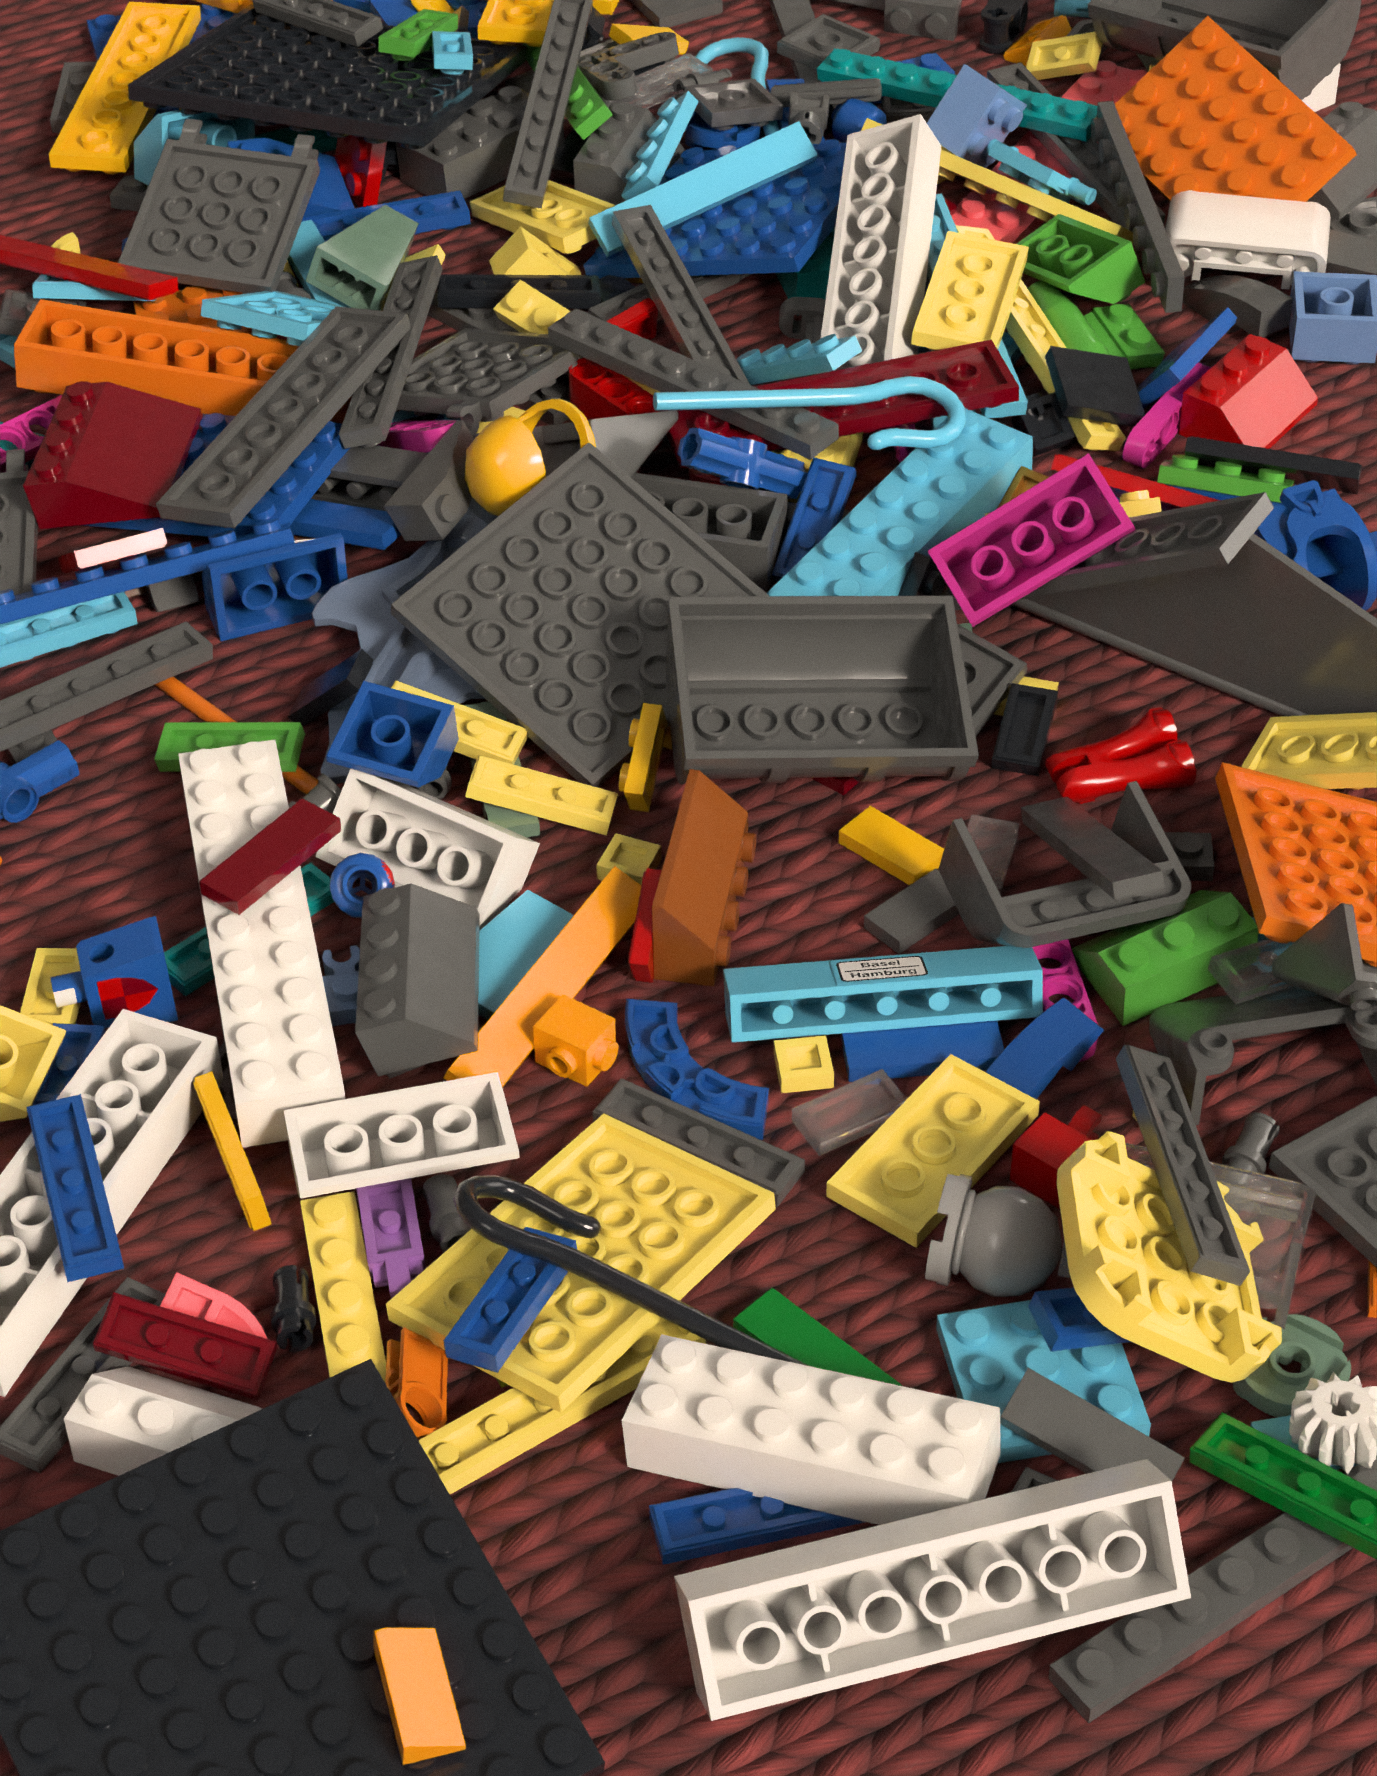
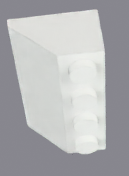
M350 768L333 814L340 818L341 832L317 851L316 857L337 866L339 862L350 855L358 853L375 855L385 861L391 869L395 887L412 883L476 907L480 914V931L522 890L540 843L401 782Z
M498 1072L283 1110L294 1178L300 1199L520 1158Z
M126 1366L92 1374L64 1417V1423L75 1462L120 1476L264 1408Z

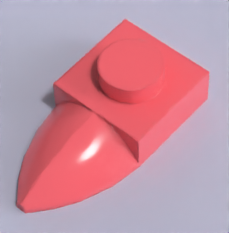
M176 1272L160 1305L161 1307L267 1339L256 1317L242 1303L228 1294Z

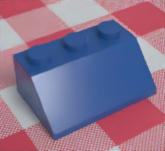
M338 533L207 565L201 574L206 610L220 642L311 620L316 604L331 587L348 580L342 534Z

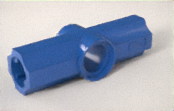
M689 428L687 434L680 440L678 455L681 458L682 466L720 477V483L728 486L787 494V499H797L808 474L804 468V462L768 451L767 445L764 443L740 437L728 438L700 428Z
M58 740L11 767L4 762H0V820L4 818L10 823H18L25 820L36 809L40 797L79 776L78 764L64 743Z

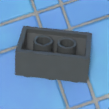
M611 103L609 110L613 115L589 136L573 161L575 190L614 205L626 201L621 196L628 182L625 176L638 162L639 159L636 157V154L648 141L647 132L658 120L647 108L634 107L630 103ZM680 143L666 170L671 168L681 157V153L684 152V147Z

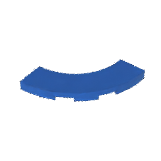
M626 999L625 1030L629 1053L637 1071L651 1090L658 1095L763 1140L769 1103V1088L741 1083L725 1077L713 1069L702 1068L690 1056L689 1047L680 1033L677 1023V1003Z

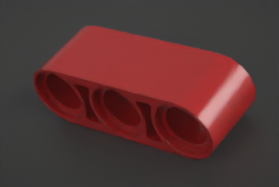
M586 358L578 359L576 361L578 365L572 368V365L569 367L570 403L574 404L586 416L587 420L659 412L654 410L653 395L622 374ZM663 439L660 441V443L656 446V448L653 451H656L662 446Z

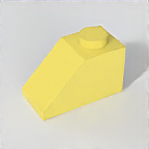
M521 226L489 260L494 275H581L578 266Z

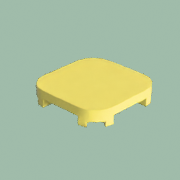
M1107 1131L1099 1139L1085 1141L1061 1164L1057 1173V1190L1069 1273L1074 1289L1083 1304L1104 1327L1124 1339L1214 1379L1230 1383L1244 1380L1282 1343L1281 1327L1263 1320L1261 1316L1249 1255L1254 1248L1264 1241L1257 1222L1249 1225L1243 1223L1238 1214L1225 1202L1250 1269V1273L1241 1286L1234 1285L1189 1270L1155 1170L1127 1157L1123 1135ZM1217 1181L1224 1200V1195L1229 1192V1188Z

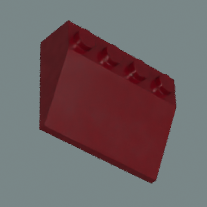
M80 381L66 386L23 484L39 528L47 529L160 517L156 503L181 476L182 468H184L189 455L188 452L198 431L200 420L203 417L201 408L107 381L97 383Z

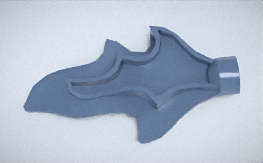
M471 497L468 511L444 540L427 541L405 560L350 578L331 587L319 600L312 612V620L315 626L334 625L357 632L360 650L363 649L373 659V665L365 679L367 682L391 688L396 680L459 704L470 699H485L391 615V604L498 516L490 515ZM358 692L329 710V746L326 755ZM325 756L320 770L321 774L324 773L335 784L345 783L350 768L327 762Z

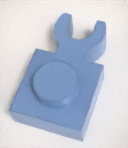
M350 946L351 958L345 962L334 961L331 950H324L322 955L325 976H322L332 1026L356 1023L360 949L357 946Z

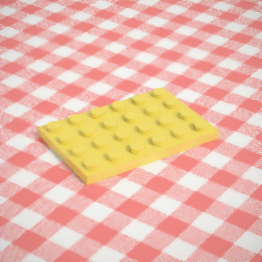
M603 1113L524 1183L577 1212L596 1218L601 1224V1231L597 1237L584 1238L566 1232L524 1207L505 1200L492 1210L490 1214L505 1223L523 1230L525 1227L576 1240L577 1250L681 1300L774 1212L776 1207L773 1192ZM471 1229L386 1303L389 1321L430 1339L434 1345L445 1350L444 1339L509 1249L489 1241ZM568 1271L499 1372L475 1367L562 1413L662 1317Z

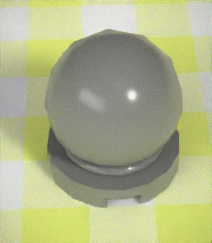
M948 1174L937 1213L948 1215L943 1241L931 1240L925 1279L936 1281V1284L948 1287L952 1274L957 1275L960 1272L974 1289L993 1297L1020 1296L1042 1287L1062 1256V1241L1057 1216L1041 1199L1020 1187L994 1186L976 1195V1191L971 1190L972 1176Z

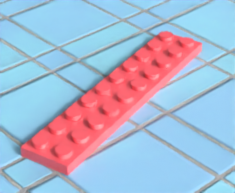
M1098 61L1096 71L1083 73L1061 98L1084 101L1087 104L1097 106L1098 102L1113 101L1115 104L1148 72L1120 67L1111 61ZM1030 130L1014 146L1019 149V153L1055 170L1069 179L1073 177ZM999 161L998 164L991 170V171L996 172V173H998V174H1000V175H1003V176H1005V177H1007V178H1010V179L1015 180V181H1017V182H1019V183H1022V182L1018 181L1017 179H1015V178H1013V177L1007 175L1006 173H1004V172L998 170V168L1000 167V165H1001V163H1002V162H1000V161ZM990 189L986 190L985 195L972 190L957 205L956 212L952 215L955 225L985 228L990 231L995 240L1016 244L1044 222L1027 214L1029 206L1019 202L1015 209L995 200L997 192Z

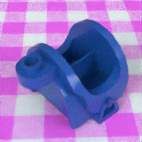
M1315 480L1283 489L1280 496V501L1283 504L1273 506L1274 509L1256 529L1254 534L1365 611L1370 609L1377 596V555L1369 531L1359 514L1350 504L1342 500L1335 488L1322 492L1319 483Z

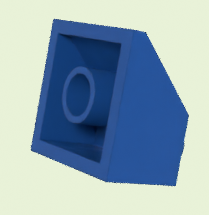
M363 681L326 755L327 762L419 788L442 776L459 740L454 705Z

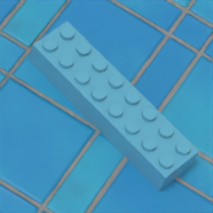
M965 408L966 424L958 438L945 446L929 449L915 448L779 580L767 594L769 596H898L915 552L930 556L928 553L929 549L978 521L986 513L996 510L1020 467L1023 466L1032 470L1033 437ZM948 417L936 429L946 425Z

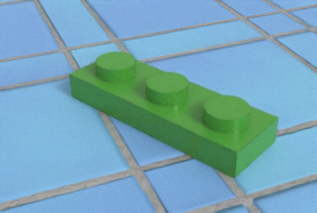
M423 9L379 36L378 52L392 54L393 59L400 61L413 60L415 56L429 50L432 46V31L454 32L458 29V14Z
M1178 454L1173 455L1172 460L1165 459L1162 462L1157 480L1158 483L1236 496L1266 492L1270 501L1282 503L1280 501L1282 490L1294 485V480L1284 479L1285 472L1279 470L1259 469L1258 474L1241 472L1242 466L1239 464L1219 461L1216 462L1215 467L1198 465V458Z
M165 722L154 760L160 772H181L179 753L275 739L282 772H296L305 732L300 722Z

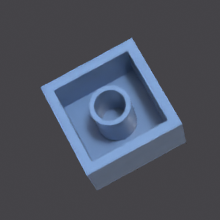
M964 64L927 124L941 146L960 158L987 168L988 165H991L996 160L988 155V144L993 139L1003 143L1009 132L1014 131L1019 126L1023 118V111L1027 105Z
M1294 271L1290 294L1293 300L1289 321L1292 358L1309 363L1318 361L1344 362L1352 365L1375 363L1377 353V275Z

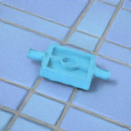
M997 139L991 140L987 146L988 155L1002 162L998 170L1040 192L1066 203H1069L1072 199L1084 206L1086 204L1090 205L1096 198V189L1084 185L1076 177L1069 179L1055 170L1019 153V149L1014 146L1005 145Z

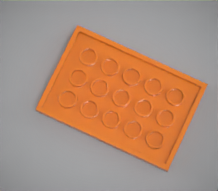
M1209 16L1202 20L1115 103L1144 178L1169 202L1177 193L1187 190L1307 202L1357 155L1353 146Z
M1222 762L1215 780L1258 932L1278 943L1296 942L1339 904H1352L1361 957L1369 965L1377 967V802Z

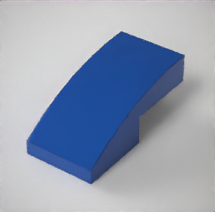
M1062 998L1029 1024L986 1070V1073L1037 1099L1062 1066L1070 1071L1074 1069L1104 1029L1066 998Z

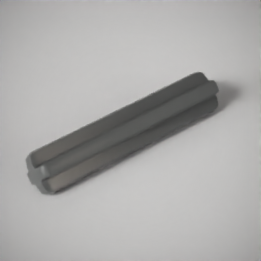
M878 78L774 85L771 88V94L783 104V108L790 107L792 91H797L799 96L822 98L824 94H829V104H843L851 98L864 102H874L881 100L882 85Z

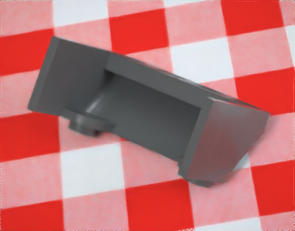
M1137 781L1127 783L1111 831L1163 871L1165 888L1162 891L1116 901L1087 878L1001 897L962 818L952 821L938 869L967 930L974 938L984 943L1020 948L1035 947L1172 916L1183 910L1191 892L1190 879Z

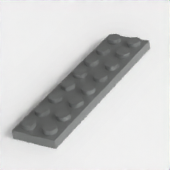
M336 306L156 503L160 517L185 523L235 528L411 329L407 313Z

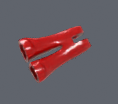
M1162 707L1149 709L1137 723L1127 730L1099 742L1060 751L1048 757L1045 762L1053 782L1057 783L1056 787L1061 798L1068 797L1078 804L1095 801L1096 798L1114 792L1125 791L1127 783L1137 781L1141 790L1191 787L1195 782L1197 772L1188 743L1181 739L1177 740L1178 733L1173 716L1168 709H1163Z

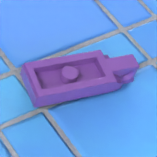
M411 1178L357 1188L370 1277L374 1279L375 1288L389 1286L391 1299L422 1273L423 1269H426Z

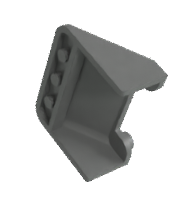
M678 410L589 419L588 423L594 434L596 448L632 478L676 423L679 416ZM573 422L535 427L532 432L541 450L546 477L581 449L580 437ZM479 433L474 434L473 438L475 439Z
M1339 904L1272 962L1273 976L1279 981L1345 1005H1350L1351 1009L1355 1011L1377 1009V967L1369 965L1361 957L1352 904Z
M1292 985L1165 1004L1156 1008L1150 1016L1149 1032L1159 1055L1171 1058L1195 1125H1199L1206 1076L1223 1073L1233 1062L1234 1046L1232 1040L1346 1024L1377 1086V1009L1355 1011L1351 1009L1350 1005H1345Z

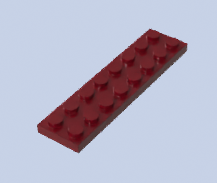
M992 339L756 386V388L761 390L848 388L875 384L893 378L915 376L928 378L945 385L958 396L963 406L968 410L985 407L994 408L1004 403L1019 401V385ZM917 394L893 396L880 401L858 405L801 407L838 423L839 437L856 433H870L881 428L901 424L909 425L920 420L948 416L945 408L937 401ZM678 410L679 419L666 434L681 469L688 467L681 465L678 448L680 440L687 434L689 428H700L728 438L740 437L766 444L768 451L786 450L784 447L701 410Z

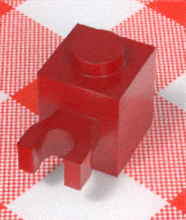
M1083 1105L1073 1116L1069 1124L1066 1125L1044 1112L1013 1143L1010 1180L1060 1209L1057 1190L1058 1168L1085 1141L1099 1139L1100 1135L1093 1132V1129L1101 1123L1102 1115Z

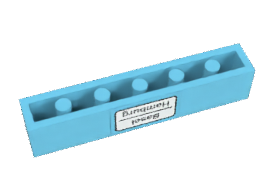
M999 946L723 969L725 1016L732 1042L1035 1018L1043 1013V969L1032 947Z

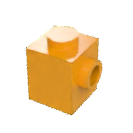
M564 994L533 1026L535 1062L550 1069L560 1077L569 1078L586 1087L589 1086L601 1071H607L617 1057L619 1046L616 1042L615 1018Z

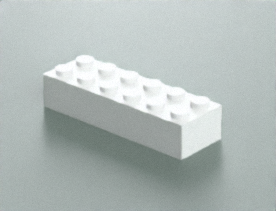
M663 1334L659 1338L622 1419L627 1467L721 1489L739 1488L753 1492L752 1496L760 1498L767 1496L784 1501L786 1504L878 1525L985 1499L1001 1455L1000 1407Z

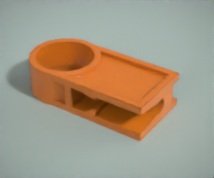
M404 1327L401 1330V1342L393 1339L387 1341L385 1384L417 1439L420 1440L446 1425L448 1358L446 1357L445 1350L434 1345L430 1339ZM406 1402L418 1411L424 1426L416 1422L410 1415Z

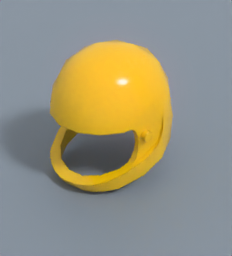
M560 398L536 403L520 415L518 419L511 415L497 418L489 423L473 440L466 450L465 480L471 496L490 515H501L546 478L541 450L532 432L539 419L549 409L563 412L574 423L580 437L581 448L588 442L596 447L594 434L586 416L574 404Z

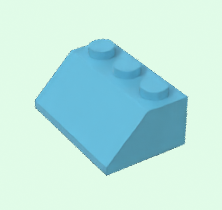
M179 109L156 114L134 140V179L149 186L167 139L179 140L186 119L201 120L203 124L200 133L207 135L206 144L227 147L228 141L255 139L253 119L239 117L235 120L218 119L215 113L184 114Z

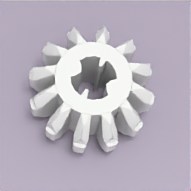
M1334 1372L1327 1383L1310 1378L1305 1390L1297 1391L1292 1401L1289 1433L1292 1436V1442L1298 1444L1300 1452L1314 1459L1318 1458V1461L1329 1467L1331 1465L1341 1466L1347 1475L1354 1466V1463L1371 1469L1377 1455V1386L1362 1388L1358 1375L1348 1382L1341 1381Z

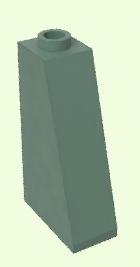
M387 205L382 206L318 245L306 282L351 308L381 311L387 300L399 263H403L408 256L419 223Z

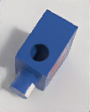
M156 916L81 940L76 946L81 971L50 977L57 1008L88 1001L93 1025H100L105 1028L110 1027L122 1009L165 1022L178 1020Z

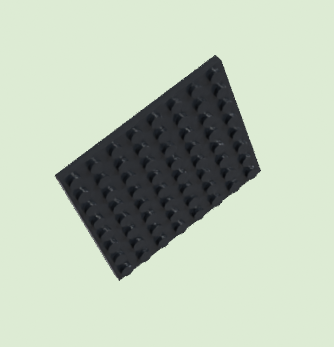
M249 5L128 84L129 100L143 102L145 107L153 109L166 106L177 107L184 114L215 113L216 117L222 120H235L239 117L253 119V123L260 126H271L276 123L289 125L291 130L298 132H307L313 129L326 131L328 136L336 138L348 137L349 135L361 136L365 142L374 144L387 141L399 142L403 148L415 150L424 148L526 61L527 46L510 43L499 45L493 44L488 40L471 38L473 70H464L462 74L451 75L441 72V69H434L432 46L429 50L423 51L415 56L413 60L409 61L396 60L392 58V54L378 52L379 36L395 26L382 24L383 29L356 47L255 11L254 5Z
M371 1359L0 1531V1739L18 1776H597L604 1772V1759ZM382 1628H435L464 1736L466 1750L406 1765L402 1764L373 1648V1630Z

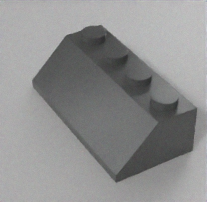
M1344 102L1323 118L1330 127L1353 146L1357 155L1307 201L1316 202L1326 207L1330 212V217L1336 220L1342 219L1377 189V110L1364 108L1358 102Z
M412 883L395 888H384L373 894L363 896L355 1033L378 1077L478 1051L480 914L474 906Z

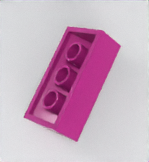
M1087 454L929 549L928 553L970 624L974 627L1136 529L1090 454Z

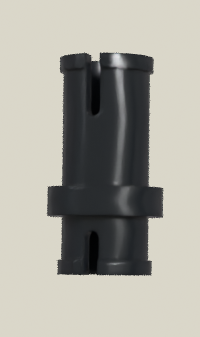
M296 1265L281 1267L272 1277L276 1306L270 1314L271 1326L276 1333L277 1345L284 1350L287 1347V1338L289 1339V1352L305 1350L312 1344L314 1340L313 1329L317 1323L315 1308L309 1303L308 1272L301 1267L298 1271L299 1283H297Z

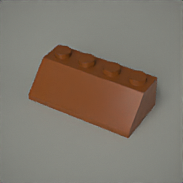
M689 769L652 905L654 979L714 987L719 966L727 967L729 963L731 937H728L727 933L728 931L736 932L740 903L735 900L736 896L744 897L746 893L748 867H744L745 862L753 863L756 850V834L748 833V812L700 770Z

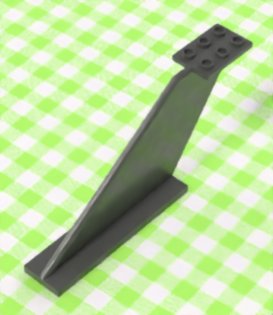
M1266 492L1130 517L1136 530L1011 604L1279 716L1377 712V618L1254 534L1256 529L1274 509ZM948 586L940 596H953L955 610H961L962 608Z

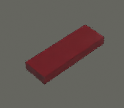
M303 798L300 799L199 881L201 894L240 915L340 833V818Z
M115 1292L112 1294L93 1342L94 1350L257 1401L277 1350L275 1341Z

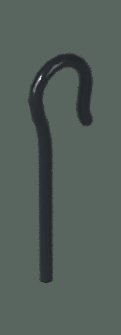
M495 1175L473 1176L458 1185L453 1201L460 1218L473 1231L489 1241L565 1269L719 1347L809 1366L590 1255L499 1220L486 1212L479 1205L477 1199L491 1197L509 1201L524 1207L566 1232L584 1238H594L600 1233L601 1224L596 1218L577 1212L538 1189L510 1178Z

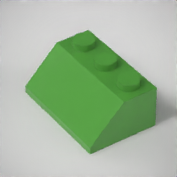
M1061 214L1056 215L1016 243L1029 247L1027 262L1023 271L1024 274L1073 294L1116 304L1127 299L1132 291L1145 283L1131 241Z
M1200 890L1189 895L1183 910L1175 915L1119 927L1071 949L1079 969L1122 1026H1125L1151 1014L1159 1006L1175 1003L1255 966L1259 932L1255 921L1231 892Z

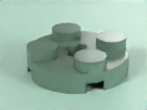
M1285 1314L1284 1321L1270 1322L1281 1327L1282 1343L1244 1380L1233 1382V1389L1238 1396L1246 1399L1264 1413L1274 1417L1291 1415L1292 1401L1296 1396V1392L1304 1391L1308 1386L1310 1378L1327 1383L1334 1372L1341 1381L1349 1382L1351 1363L1350 1359L1348 1361L1343 1353L1344 1343L1330 1327L1307 1316ZM1292 1360L1302 1364L1301 1373L1287 1372L1277 1363L1288 1365Z

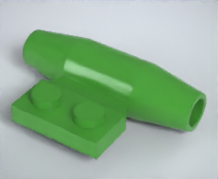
M1038 281L1027 288L1066 348L1126 357L1130 369L1157 367L1162 362L1165 352L1130 304L1093 308L1092 312L1084 316L1079 308L1053 285Z

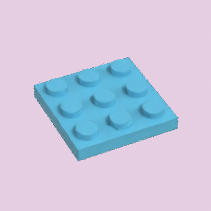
M261 291L202 299L201 316L217 320V326L220 328L239 330L242 329V326L252 328L251 334L254 336L276 338L277 335L287 337L286 343L300 346L336 306H343L280 291Z
M1031 1300L937 1315L936 1330L957 1398L1000 1407L1001 1416L1026 1370L1030 1368L1149 1436L1151 1423L1122 1343L1051 1352L1028 1308ZM1000 1424L1001 1455L998 1463L1052 1454Z

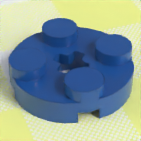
M694 111L686 127L685 144L690 147H708L716 150L723 146L733 145L737 149L759 140L760 126L738 124L733 125V128L729 130H716L710 127Z

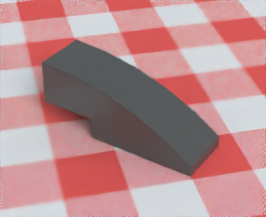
M1217 275L1205 277L1200 281L1184 286L1182 303L1208 321L1228 307L1237 317V322L1226 332L1227 334L1243 329L1254 336L1265 337L1289 326L1293 298L1272 286L1254 279L1241 276Z

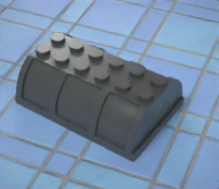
M1091 0L1087 5L1089 17L1093 20L1097 37L1106 47L1124 52L1131 51L1135 54L1156 58L1158 61L1164 58L1202 20L1209 16L1298 98L1303 100L1312 93V90L1326 76L1332 73L1336 65L1345 57L1357 27L1361 0Z
M953 596L668 597L666 605L668 622L666 694L674 769L680 784H686L689 769L700 770L709 779L759 778L762 783H784L788 778L854 777L858 782H880L884 777L939 776L943 781H960L966 776L970 767H975L979 754Z

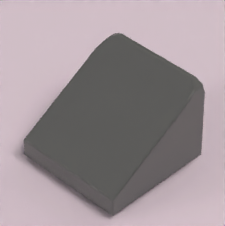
M192 574L146 586L149 602L156 612L170 610L199 601Z

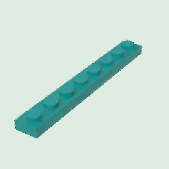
M836 48L817 68L818 80H821V82L878 78L882 85V96L937 108L957 76L947 71L932 70L910 63H900L886 60L879 56H868L854 53L847 49ZM997 84L1027 105L1023 111V118L1019 127L1086 142L1091 137V119L1097 118V105L1055 97L1048 93L1023 90L1015 86Z

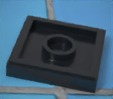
M1050 346L1045 359L1063 416L1134 427L1145 416L1126 357Z

